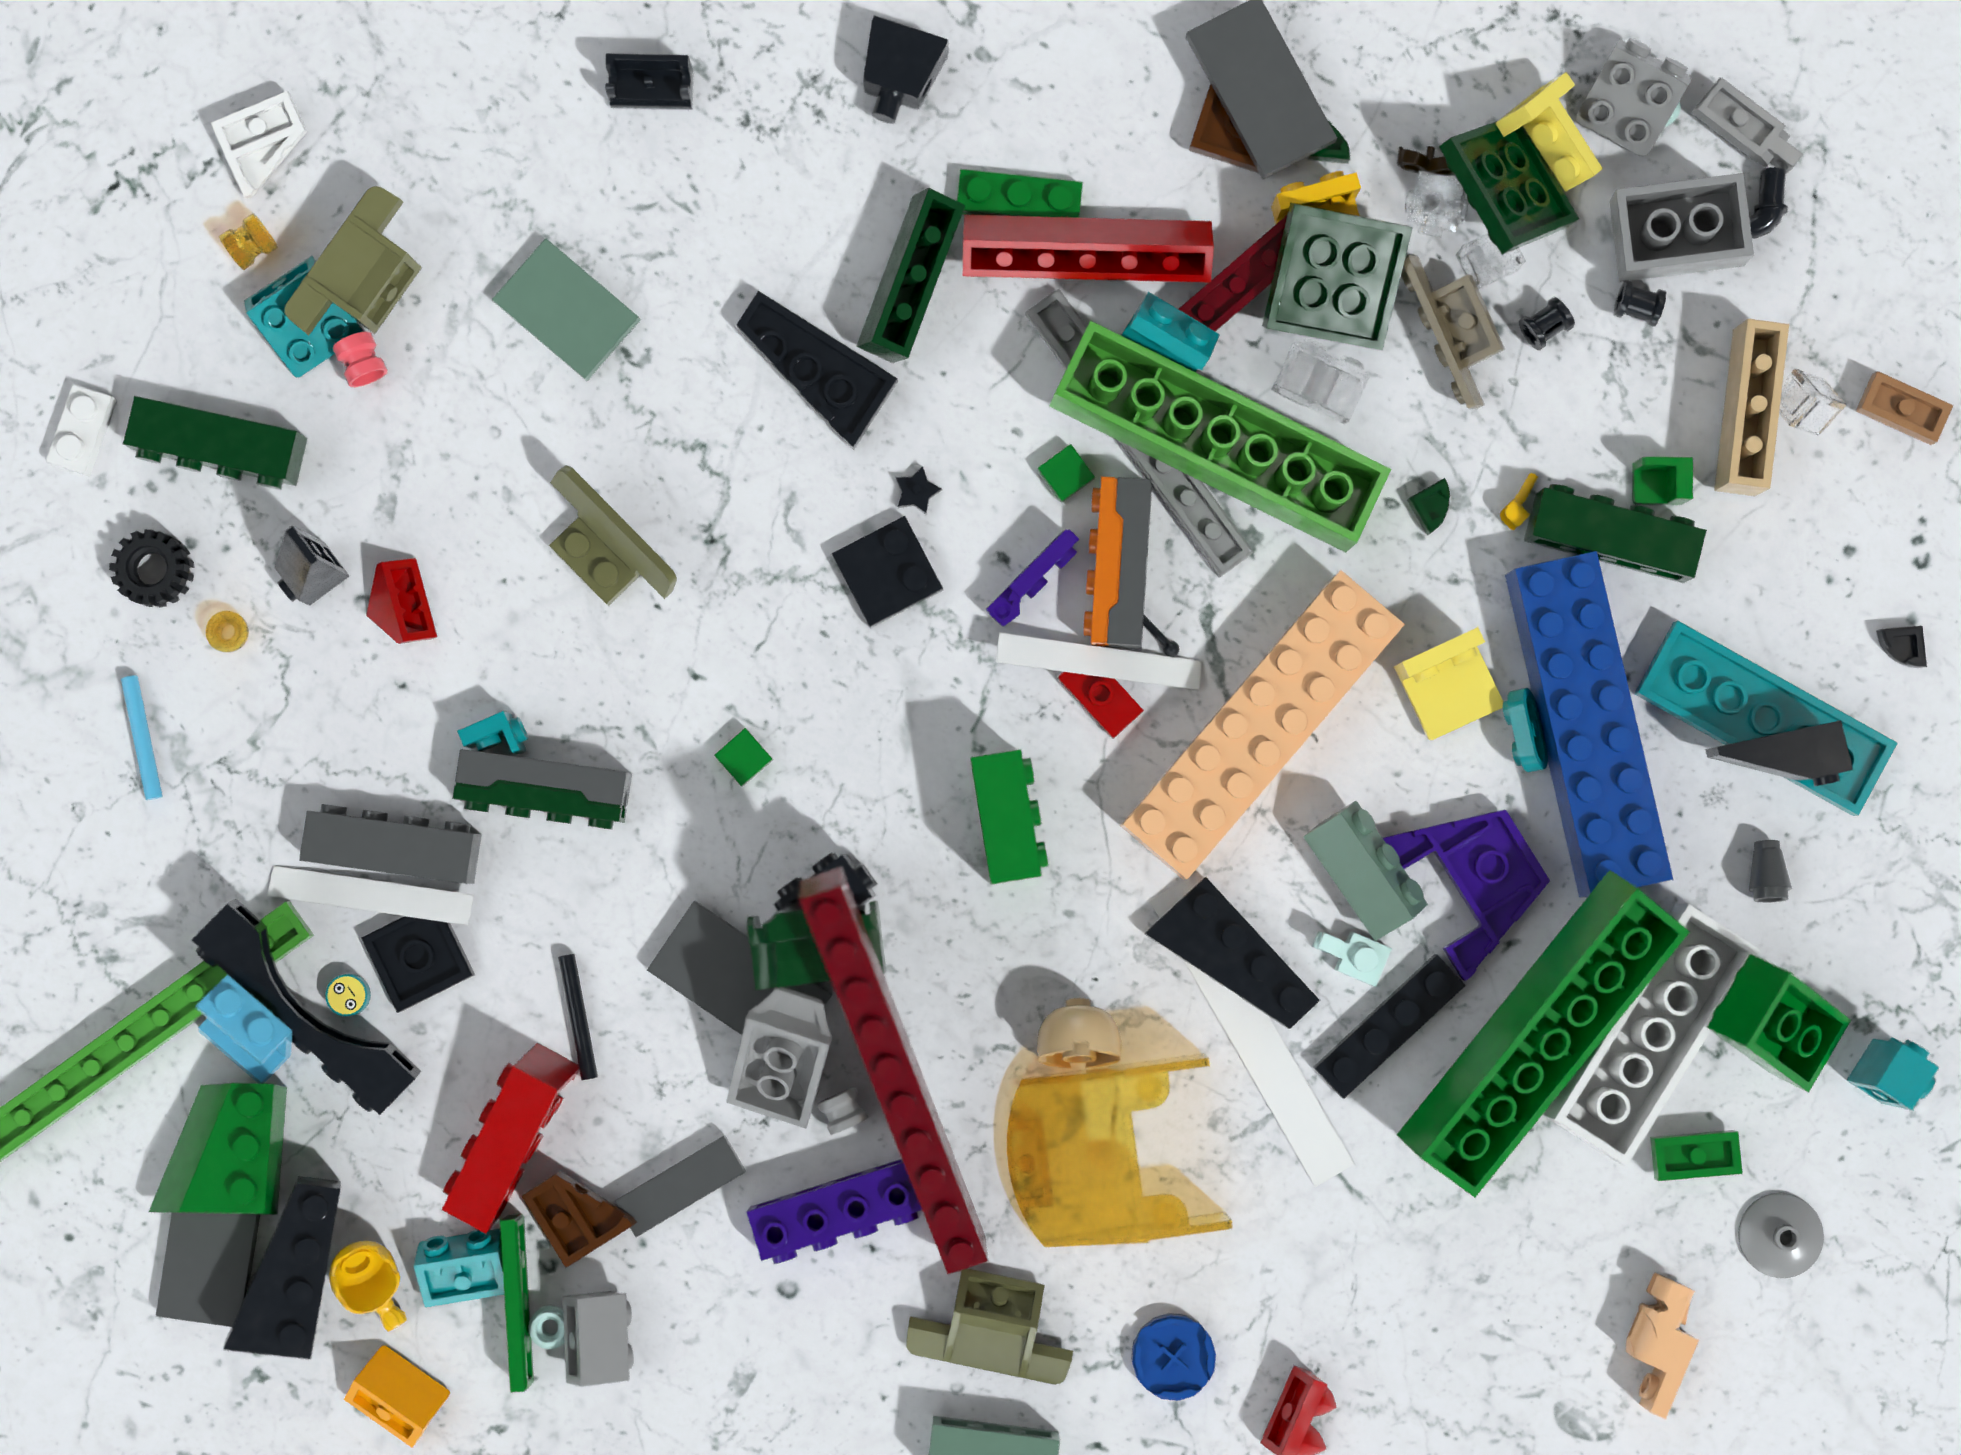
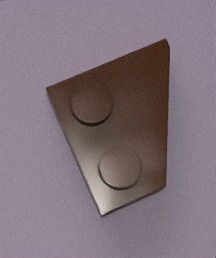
M561 1171L521 1196L565 1268L637 1223L633 1216Z

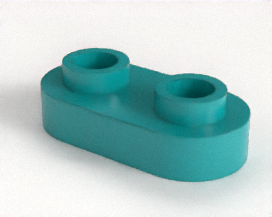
M1529 688L1510 691L1507 701L1503 702V715L1506 723L1512 725L1515 742L1512 743L1514 761L1517 766H1522L1528 773L1546 769L1548 754L1535 698Z

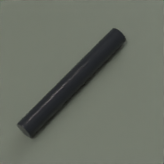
M575 954L560 956L558 960L581 1080L597 1078L598 1074Z

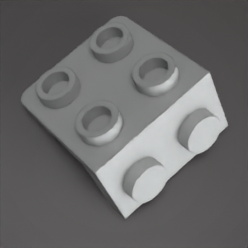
M1629 38L1627 43L1619 39L1579 109L1576 119L1584 127L1639 156H1646L1651 151L1688 88L1692 77L1685 74L1688 68L1680 62L1668 57L1662 62L1649 55L1651 48L1644 43Z

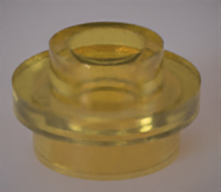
M221 611L213 615L207 623L206 638L209 644L218 651L227 653L237 651L248 639L249 628L247 622L238 613ZM232 625L235 630L234 635L226 640L222 635V631L225 626Z

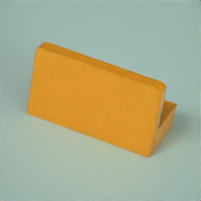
M382 1345L353 1380L344 1400L413 1448L432 1418L449 1397L450 1391L389 1347Z

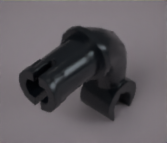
M1770 167L1761 171L1759 204L1754 206V215L1749 217L1752 239L1770 233L1780 223L1783 215L1788 212V206L1784 204L1785 169Z

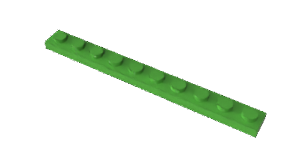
M284 902L260 920L268 928L270 949L275 963L314 936L291 902ZM205 961L201 962L0 1107V1162L201 1018L204 1014L196 1008V1005L228 974L218 965L212 967Z

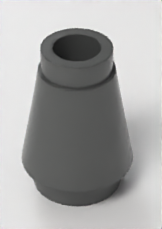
M1762 840L1754 842L1749 891L1753 892L1754 901L1771 903L1788 900V891L1792 889L1782 849H1780V841Z

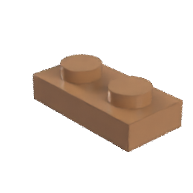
M1877 371L1871 375L1856 412L1922 442L1933 445L1938 442L1953 405Z

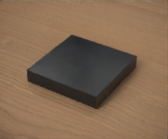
M404 916L361 938L397 1013L475 976L451 923Z

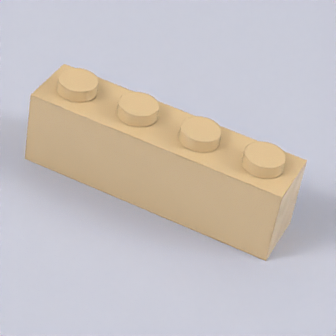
M1747 319L1733 329L1714 491L1757 496L1771 488L1789 324Z

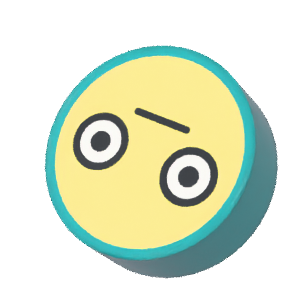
M344 974L337 976L329 983L325 998L328 1007L335 1014L353 1016L361 1013L368 1006L371 991L368 983L362 977L355 974Z

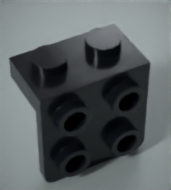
M830 853L811 867L816 873L813 876L842 867L858 906L866 904L877 896L872 889L877 885L872 874L864 864L860 863L856 866L848 855L842 854L838 857L835 853ZM801 877L793 879L777 891L781 899L773 905L778 911L787 909L799 900L800 881L803 880Z

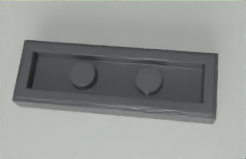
M726 1135L616 1199L615 1203L618 1208L634 1217L637 1223L630 1227L634 1236L638 1237L742 1175L746 1170Z

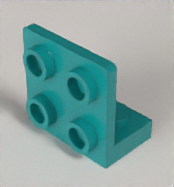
M313 256L244 300L247 315L296 378L303 376L333 356L335 353L332 348L336 342L349 335L363 332L361 326L352 316L333 303L310 335H307L286 317L284 312L285 304L316 262Z

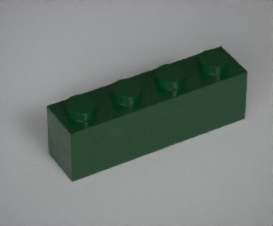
M927 188L912 196L856 347L891 363L909 358L964 211V204L931 188Z
M134 396L123 445L135 450L136 458L160 464L162 457L177 460L175 466L182 469L201 472L202 466L217 469L216 475L223 478L241 481L242 475L257 477L256 484L281 490L283 483L293 486L297 485L308 438L295 430Z
M1551 484L1549 488L1544 487L1535 494L1524 538L1525 542L1575 555L1597 551L1599 561L1681 583L1695 578L1707 530L1694 527V520L1680 516H1671L1670 520L1654 516L1655 511L1653 509L1643 506L1632 505L1630 509L1614 506L1615 500L1601 495H1590L1589 499L1574 495V489L1558 484Z

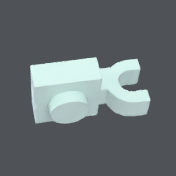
M1318 931L1312 945L1316 949L1339 958L1334 970L1374 987L1377 986L1392 949L1351 931L1346 942Z

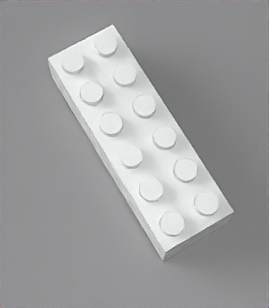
M1674 904L1669 912V915L1690 931V933L1543 1115L1613 1161L1628 1166L1711 1032L1707 1026L1713 1017L1714 1010L1722 1002L1733 984L1737 971L1744 965L1750 954L1757 957L1761 951L1755 945L1690 904Z

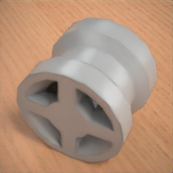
M856 1087L844 1090L817 1103L820 1112L827 1115L829 1120L827 1128L830 1135L846 1130L869 1118L866 1110L858 1105Z

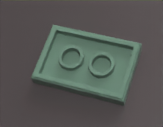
M547 238L543 240L492 299L497 306L586 381L592 377L640 321L639 316Z

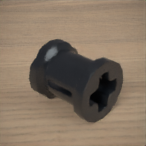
M1625 280L1616 298L1614 316L1621 318L1625 314L1647 320L1649 326L1655 327L1664 309L1666 291L1659 289L1657 292L1640 289L1634 287L1631 281Z
M1557 297L1548 300L1547 307L1532 317L1525 316L1519 320V327L1524 337L1533 348L1539 351L1546 346L1547 340L1562 330H1571L1575 324L1571 312Z

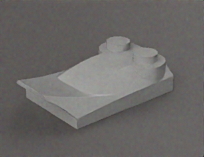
M779 987L775 988L766 999L749 1011L726 1103L805 1129L807 1128L814 1102L819 1092V1084L832 1039L822 1000Z

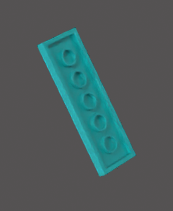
M1675 621L1671 625L1634 693L1636 696L1724 745L1841 720L1853 770L1839 773L1840 781L1820 786H1814L1813 779L1800 781L1789 778L1785 779L1852 816H1859L1898 744L1896 741L1680 621Z

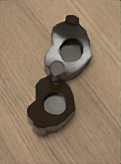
M1399 146L1397 165L1402 169L1417 174H1429L1430 176L1454 175L1446 164L1445 156L1434 158V146H1427L1426 156L1417 151L1403 149V147Z

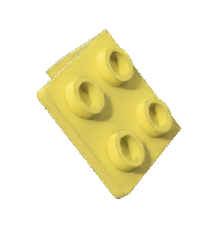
M1478 627L1394 666L1429 740L1441 737L1503 708L1501 695L1477 647L1485 643Z

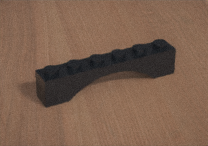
M234 899L227 903L191 940L198 946L196 952L203 961L212 967L218 965L234 981L292 1030V1043L303 1053L309 1054L312 1052L323 1062L321 1068L329 1078L337 1083L343 1081L354 1091L352 1094L353 1099L364 1110L368 1112L374 1110L378 1115H381L420 1074L421 1070L392 1043L368 1041L346 1035L324 1024L307 1011L289 991L277 970L270 949L268 928L239 900Z

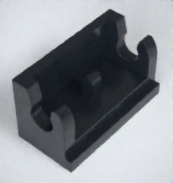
M606 53L605 65L608 71L609 83L605 84L611 108L692 110L693 67L688 55Z

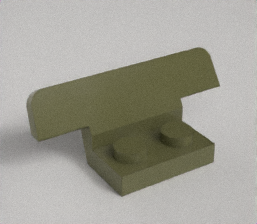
M379 186L367 189L284 307L286 317L307 335L311 334L332 303L375 334L422 269L406 251L382 235L384 229L404 203L399 197Z
M565 465L558 470L550 483L578 511V518L549 546L608 606L640 575L664 599L673 592L677 581L672 568L572 467Z
M967 1268L961 1270L950 1325L911 1316L909 1319L906 1347L911 1354L1049 1384H1060L1066 1379L1073 1356L1072 1350L1034 1343L1038 1329L1044 1284Z

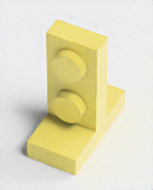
M1567 71L1538 88L1495 123L1504 137L1523 126L1565 192L1592 178L1603 169L1559 101L1560 97L1575 86Z

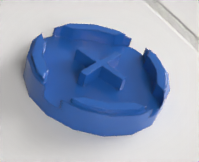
M1168 1313L1154 1317L1139 1330L1133 1342L1131 1360L1136 1377L1146 1390L1161 1399L1179 1401L1195 1396L1211 1379L1215 1371L1216 1352L1210 1335L1199 1322L1186 1315Z

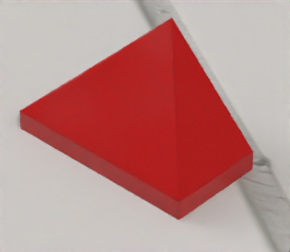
M416 558L380 562L376 565L366 616L398 644L430 640L437 637Z

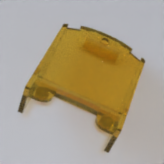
M1201 1053L1021 1078L1008 1118V1168L1019 1208L1028 1226L1044 1247L1149 1243V1240L1233 1229L1232 1219L1226 1212L1188 1217L1185 1204L1178 1197L1172 1194L1143 1196L1131 1112L1153 1109L1160 1106L1166 1101L1170 1091L1168 1072L1210 1066L1207 1055Z

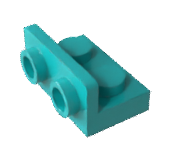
M477 1229L468 1234L450 1237L434 1236L426 1241L419 1242L413 1266L425 1308L504 1295L500 1229L489 1230L486 1234Z

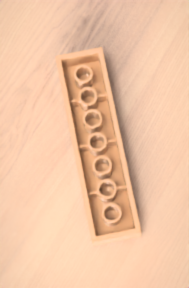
M1340 570L1120 826L1181 879L1187 880L1405 624Z

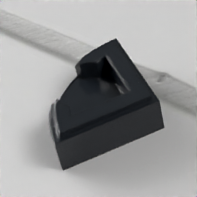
M1923 626L1889 628L1876 631L1881 647L1891 659L1911 668L1927 667Z

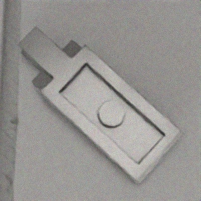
M1719 77L1692 111L1694 116L1756 163L1758 161L1765 167L1770 163L1777 168L1785 169L1787 174L1803 155V153L1787 142L1790 135L1784 130L1786 125L1723 78Z

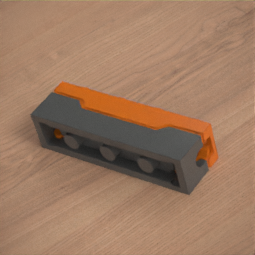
M1101 476V488H1093L1092 513H1099L1098 529H1090L1089 554H1096L1095 570L1087 571L1086 595H1094L1093 611H1085L1084 636H1091L1092 646L1142 649L1152 496L1151 479L1121 477L1117 479L1115 477Z

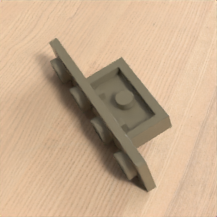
M1407 255L1404 262L1405 269L1402 270L1401 276L1407 289L1411 293L1416 292L1421 306L1417 308L1419 317L1427 330H1433L1438 344L1434 345L1436 355L1443 367L1449 366L1455 381L1451 382L1452 391L1461 405L1466 404L1468 409H1478L1485 404L1468 368L1504 351L1505 348L1473 276L1467 274L1433 291L1419 257Z

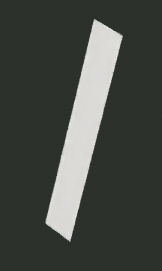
M999 633L996 657L997 663L1200 690L1202 661L1006 633Z
M273 866L267 894L269 897L461 925H469L474 899L473 894Z

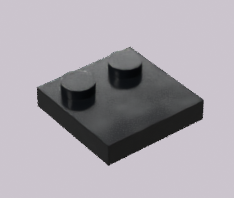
M906 516L832 553L870 628L943 591V587Z

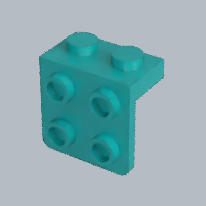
M1148 291L1121 336L1196 372L1198 369L1202 371L1210 359L1220 334Z

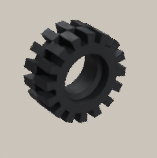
M144 530V533L135 531L130 533L132 539L123 538L119 542L123 546L120 551L114 549L111 555L117 558L116 563H109V570L115 572V576L111 577L113 584L120 587L117 591L121 595L144 606L166 607L167 602L176 603L180 600L177 596L179 593L186 594L190 588L186 587L185 584L187 580L193 582L194 575L189 573V568H194V562L188 559L187 555L190 552L181 545L182 542L154 530ZM158 553L166 561V574L158 583L145 584L138 575L139 562L148 554Z

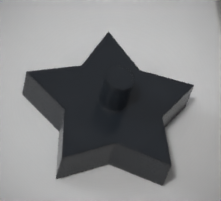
M923 466L912 477H895L902 491L898 508L915 506L927 515L929 499L942 491V488L928 482Z

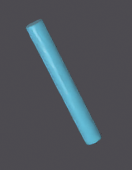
M138 676L121 678L145 799L154 800L162 798Z

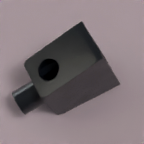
M873 16L863 84L864 91L867 94L877 97L872 112L874 118L885 123L894 124L901 105L913 109H919L922 106L948 57V39Z

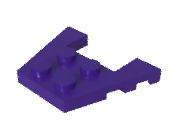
M1506 809L1383 838L1386 844L1395 849L1399 856L1400 864L1404 869L1434 852L1478 922L1477 927L1442 948L1460 978L1464 981L1471 978L1480 963L1500 943L1499 940L1514 922L1519 920L1550 882L1547 874Z

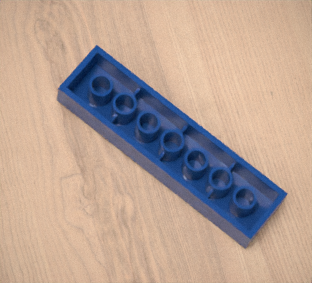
M1597 551L1520 567L1505 574L1531 691L1538 708L1547 748L1548 765L1579 897H1588L1609 870L1636 887L1673 880Z

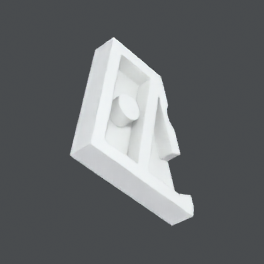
M288 91L211 122L243 197L247 199L255 195L307 133Z

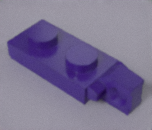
M1070 529L1063 530L985 609L988 614L1002 627L1019 616L1021 598L1026 594L1032 599L1048 583L1043 576L1054 565L1059 569L1063 568L1076 555L1077 551L1072 546L1079 538Z

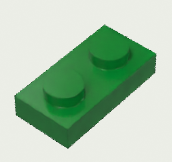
M1727 1130L1650 1137L1654 1179L1657 1181L1743 1174L1738 1131Z

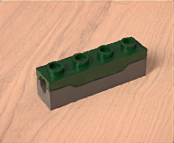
M460 749L455 778L456 785H454L452 799L465 801L463 809L489 812L491 804L505 806V815L530 818L531 810L547 812V821L571 824L572 816L589 818L588 826L613 830L614 822L625 823L632 774L624 771Z

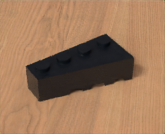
M298 1176L229 1330L223 1350L311 1360L341 1181Z

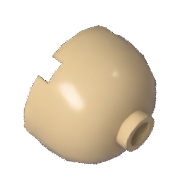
M1074 998L1066 1000V1007L1053 1010L1043 1020L1039 1028L1037 1052L1038 1061L1041 1064L1071 1068L1070 1062L1086 1063L1085 1068L1108 1066L1120 1061L1122 1049L1119 1029L1112 1016L1104 1009L1091 1006V1000Z

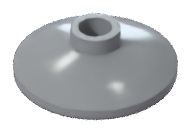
M1773 1193L1757 1199L1747 1208L1739 1225V1244L1743 1255L1756 1270L1770 1277L1791 1278L1804 1273L1816 1262L1823 1247L1824 1233L1819 1216L1807 1202L1790 1194ZM1789 1230L1792 1234V1240L1789 1244L1782 1245L1780 1235L1783 1231Z

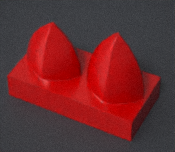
M1294 1365L1260 1443L1275 1455H1315L1325 1451L1326 1445L1320 1433L1311 1425L1313 1417L1327 1414L1337 1408L1335 1398L1327 1387L1328 1384L1308 1370Z

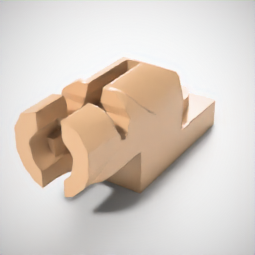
M1654 1272L1646 1292L1653 1295L1657 1303L1655 1305L1639 1304V1310L1626 1339V1352L1632 1357L1654 1367L1652 1374H1646L1640 1385L1639 1396L1642 1398L1639 1404L1650 1413L1666 1419L1699 1340L1679 1329L1681 1324L1686 1325L1691 1299L1695 1291Z

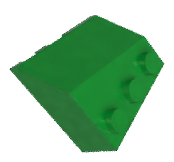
M258 1083L201 1085L148 1212L278 1215L287 1087L277 1084Z

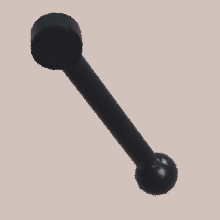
M1144 615L1143 626L1162 644L1165 655L1176 656L1180 650L1178 643L1169 641Z

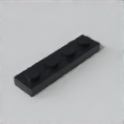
M1434 954L1313 1068L1342 1099H1345L1466 985L1438 954Z

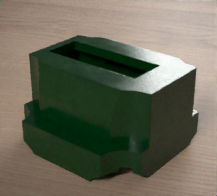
M878 901L869 902L870 914L865 915V911L858 910L883 974H885L886 963ZM803 910L775 913L773 917L762 924V928L759 916L747 917V930L756 990L831 981Z

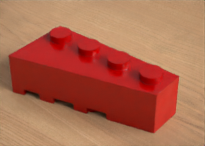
M537 1043L514 1065L508 1063L496 1083L497 1086L502 1088L496 1101L490 1099L478 1119L479 1122L484 1124L479 1135L473 1134L461 1153L460 1157L466 1160L461 1171L455 1170L443 1189V1193L447 1194L448 1197L441 1210L485 1234L499 1220L525 1172V1169L521 1168L522 1164L529 1162L544 1137L543 1134L539 1133L540 1128L544 1129L548 1125L564 1099L558 1095L559 1092L571 1080H574L578 1074V1064Z

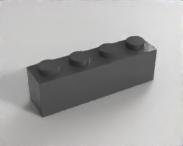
M321 804L320 812L307 811L299 861L464 884H474L482 835L470 833L471 825L446 821L444 829L428 827L429 819L404 816L403 824L387 822L388 813L363 810L362 818L346 816L347 807Z

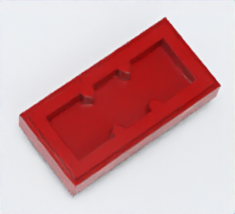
M1063 672L1057 677L1112 739L1144 712L1116 679Z

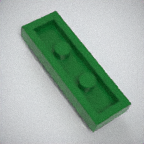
M960 169L957 201L965 205L962 213L965 215L1079 218L1083 182Z

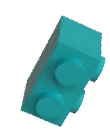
M1893 1037L1889 1041L1872 1039L1846 1081L1881 1104L1912 1111L1919 1099H1924L1932 1091L1936 1082L1934 1075L1938 1071L1939 1066L1927 1059L1930 1053L1926 1049L1910 1040H1906L1903 1043Z

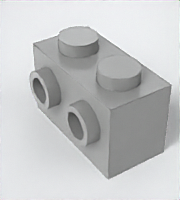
M606 1291L563 1296L566 1383L582 1387L629 1381V1369L633 1366L634 1357L632 1347L628 1343L627 1326L631 1323L632 1311L630 1303L626 1300V1294Z

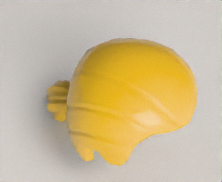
M374 1241L354 1242L342 1248L333 1258L329 1269L331 1289L342 1306L356 1314L375 1311L379 1314L381 1323L387 1332L407 1321L405 1312L395 1306L392 1299L400 1283V1274L391 1252L385 1246Z

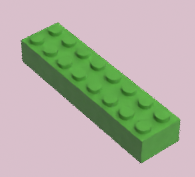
M1091 320L1049 407L1345 553L1358 542L1391 472L1390 468Z

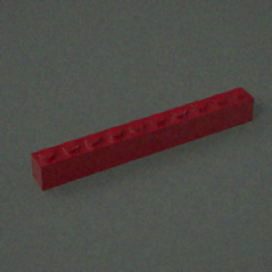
M842 867L801 880L799 901L947 1274L949 1275L988 1262L985 1233Z

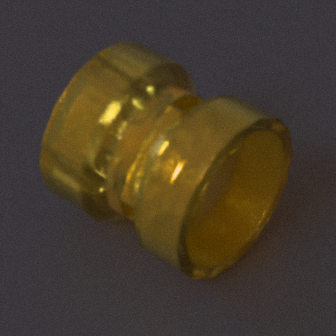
M254 213L243 219L242 226L238 229H228L219 235L222 244L242 270L253 265L255 257L261 253L269 254L278 248L269 231Z

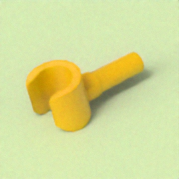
M1529 473L1518 494L1500 512V519L1512 531L1530 516V513L1522 504L1527 500L1528 495L1538 480V476L1534 473Z

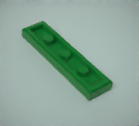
M522 1214L507 1215L500 1220L510 1393L525 1392L534 1382L532 1339L529 1334L530 1305L525 1221Z

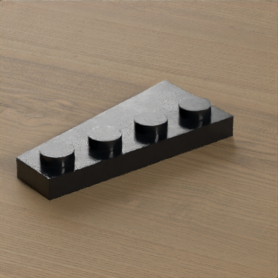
M760 291L757 292L736 324L738 330L854 450L898 383V378Z
M1204 877L1144 933V935L1158 942L1185 962L1193 965L1287 1029L1292 1028L1320 1001L1207 877Z

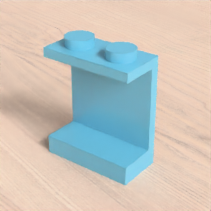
M229 975L222 979L196 1005V1008L207 1017L198 1027V1032L258 1084H264L291 1056L292 1030Z

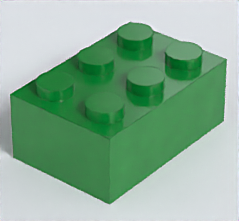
M1021 749L971 757L990 884L1042 876L1041 868L1048 867L1045 842L1036 843L1034 827L1041 825V816L1038 800L1029 801L1027 785L1035 783L1031 758L1023 759Z
M1750 954L1744 965L1737 971L1734 982L1724 999L1714 1010L1713 1017L1707 1028L1769 1073L1809 1093L1850 1024L1851 1019L1791 972Z

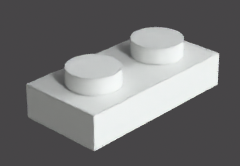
M73 384L45 462L90 477L117 399Z

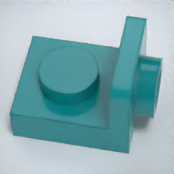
M505 711L457 731L464 747L471 749L477 747L479 752L502 743L500 739L502 735H505L512 753L519 755L526 752L523 742L528 740V735L519 717L513 719L512 715Z

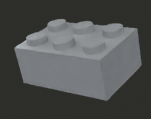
M1744 173L1616 189L1610 200L1619 282L1742 267L1754 256Z

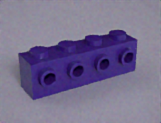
M899 1159L750 1206L746 1213L761 1261L772 1258L773 1264H778L796 1258L798 1256L796 1250L810 1245L813 1246L814 1251H819L838 1244L836 1237L853 1232L854 1238L873 1234L878 1231L877 1224L893 1220L895 1226L914 1221L919 1218L917 1212L921 1211L922 1208L903 1160Z

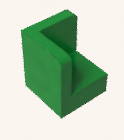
M1642 457L1632 463V502L1634 504L1683 505L1693 499V457Z

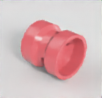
M359 332L349 335L333 345L332 349L337 360L343 362L344 366L347 367L344 376L350 387H361L373 383L388 372L383 359L375 356L376 343L370 332Z

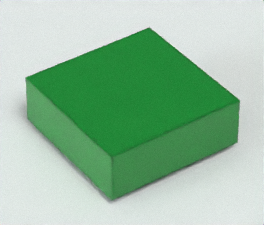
M1071 444L1037 468V471L1061 503L1095 479L1094 474Z
M746 728L714 755L741 787L774 760Z

